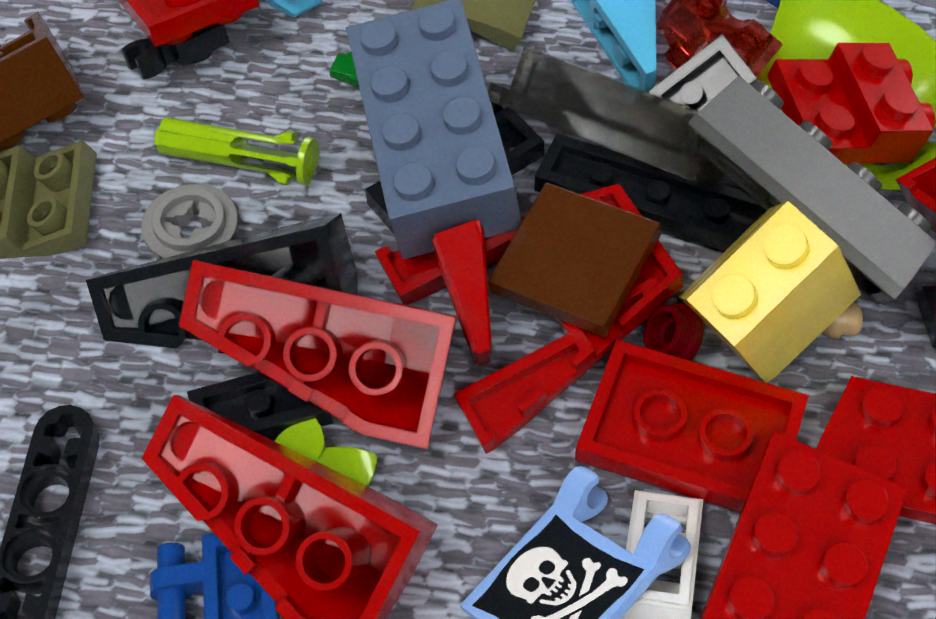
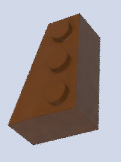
M39 12L24 20L29 31L3 46L0 45V150L7 149L18 143L25 137V129L43 119H46L48 123H52L68 116L77 108L76 101L84 98L72 65Z

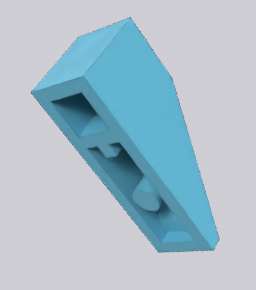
M570 0L634 98L637 100L655 86L657 71L656 0Z

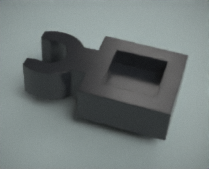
M213 24L193 32L189 39L178 44H162L155 47L146 38L133 41L121 50L130 70L138 68L141 78L145 80L160 74L168 64L174 61L182 66L202 62L211 56L212 51L230 43L225 25Z

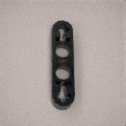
M64 405L53 408L38 420L34 428L0 547V619H17L21 601L13 591H10L11 589L26 594L22 612L27 619L56 618L99 449L100 435L89 413L81 407ZM68 427H75L80 438H70L66 443L63 458L69 466L68 468L59 465L61 450L56 444L54 437H63L66 435ZM51 485H63L69 488L67 500L60 508L51 512H41L34 509L35 500L43 489ZM40 546L52 549L51 562L43 572L34 576H23L17 573V564L26 551Z

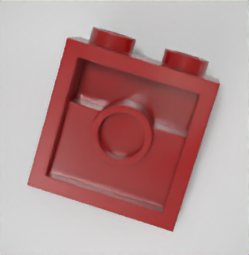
M838 42L829 59H776L767 75L772 89L785 103L781 108L782 112L797 125L807 120L824 132L833 143V146L828 151L844 164H851L852 161L859 164L912 163L934 131V109L927 102H919L911 86L913 78L912 67L908 60L897 59L890 43Z

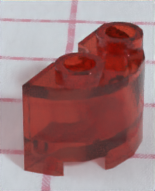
M671 0L662 10L656 24L657 30L664 31V36L670 47L664 55L675 70L723 34L753 74L758 77L783 44L756 20L747 19L741 21L733 17L726 7L727 0Z

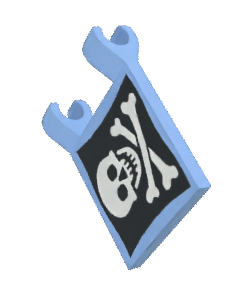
M575 467L563 481L554 504L460 604V607L473 619H621L659 575L675 568L686 559L690 553L691 545L687 538L680 535L683 529L681 523L663 513L654 516L647 524L633 554L582 523L596 516L605 508L608 503V495L605 490L597 486L600 479L595 472L586 467Z

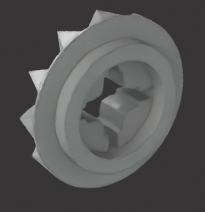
M203 184L182 185L164 192L149 205L142 219V236L155 258L160 260L227 242L231 238L237 237L238 214L233 201L223 191ZM198 211L202 228H195L191 236L184 238L179 226H188L191 219H195Z

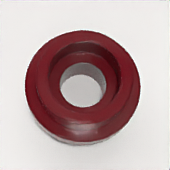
M683 303L660 306L647 319L643 332L644 345L646 348L691 361L702 344L704 333L703 320L688 305Z

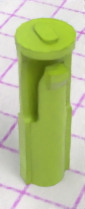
M166 117L161 121L158 130L155 131L154 144L157 145V150L160 154L264 172L284 185H289L291 178L295 177L294 173L278 167L245 162L242 160V156L296 167V179L302 185L310 184L319 162V143L316 138L306 137L301 143L298 153L253 146L244 140L246 138L275 144L298 143L297 132L292 130L271 136Z

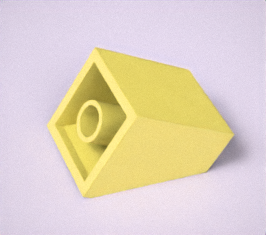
M786 201L769 208L678 298L688 305L703 320V323L763 382L768 383L838 318L861 293L839 246L795 206Z

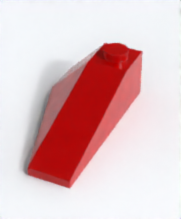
M192 260L179 326L245 366L254 368L286 387L287 391L302 400L313 403L361 435L427 449L458 316Z
M173 395L141 458L197 521L203 520L232 553L229 558L245 575L251 574L277 603L274 608L284 619H385L410 581L438 526L437 523L386 495L180 395Z

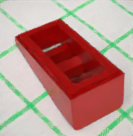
M478 219L436 233L432 242L437 263L458 316L457 318L474 364L478 363V366L491 362L492 337L484 228Z

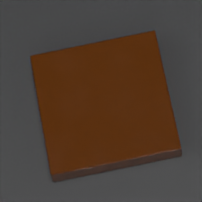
M546 182L487 281L490 292L606 338L661 236L660 223Z

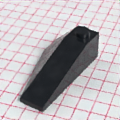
M341 213L283 226L86 280L105 341L169 348L179 347L186 339L201 340L179 326L192 260L358 295L357 271Z

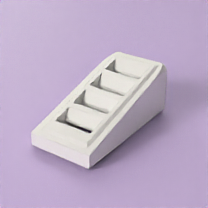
M635 490L626 550L632 554L634 553L646 528L644 527L645 518L652 519L657 514L662 513L671 516L681 524H686V533L681 532L680 535L687 538L691 548L690 553L681 564L663 573L680 577V583L654 580L621 619H691L703 499Z

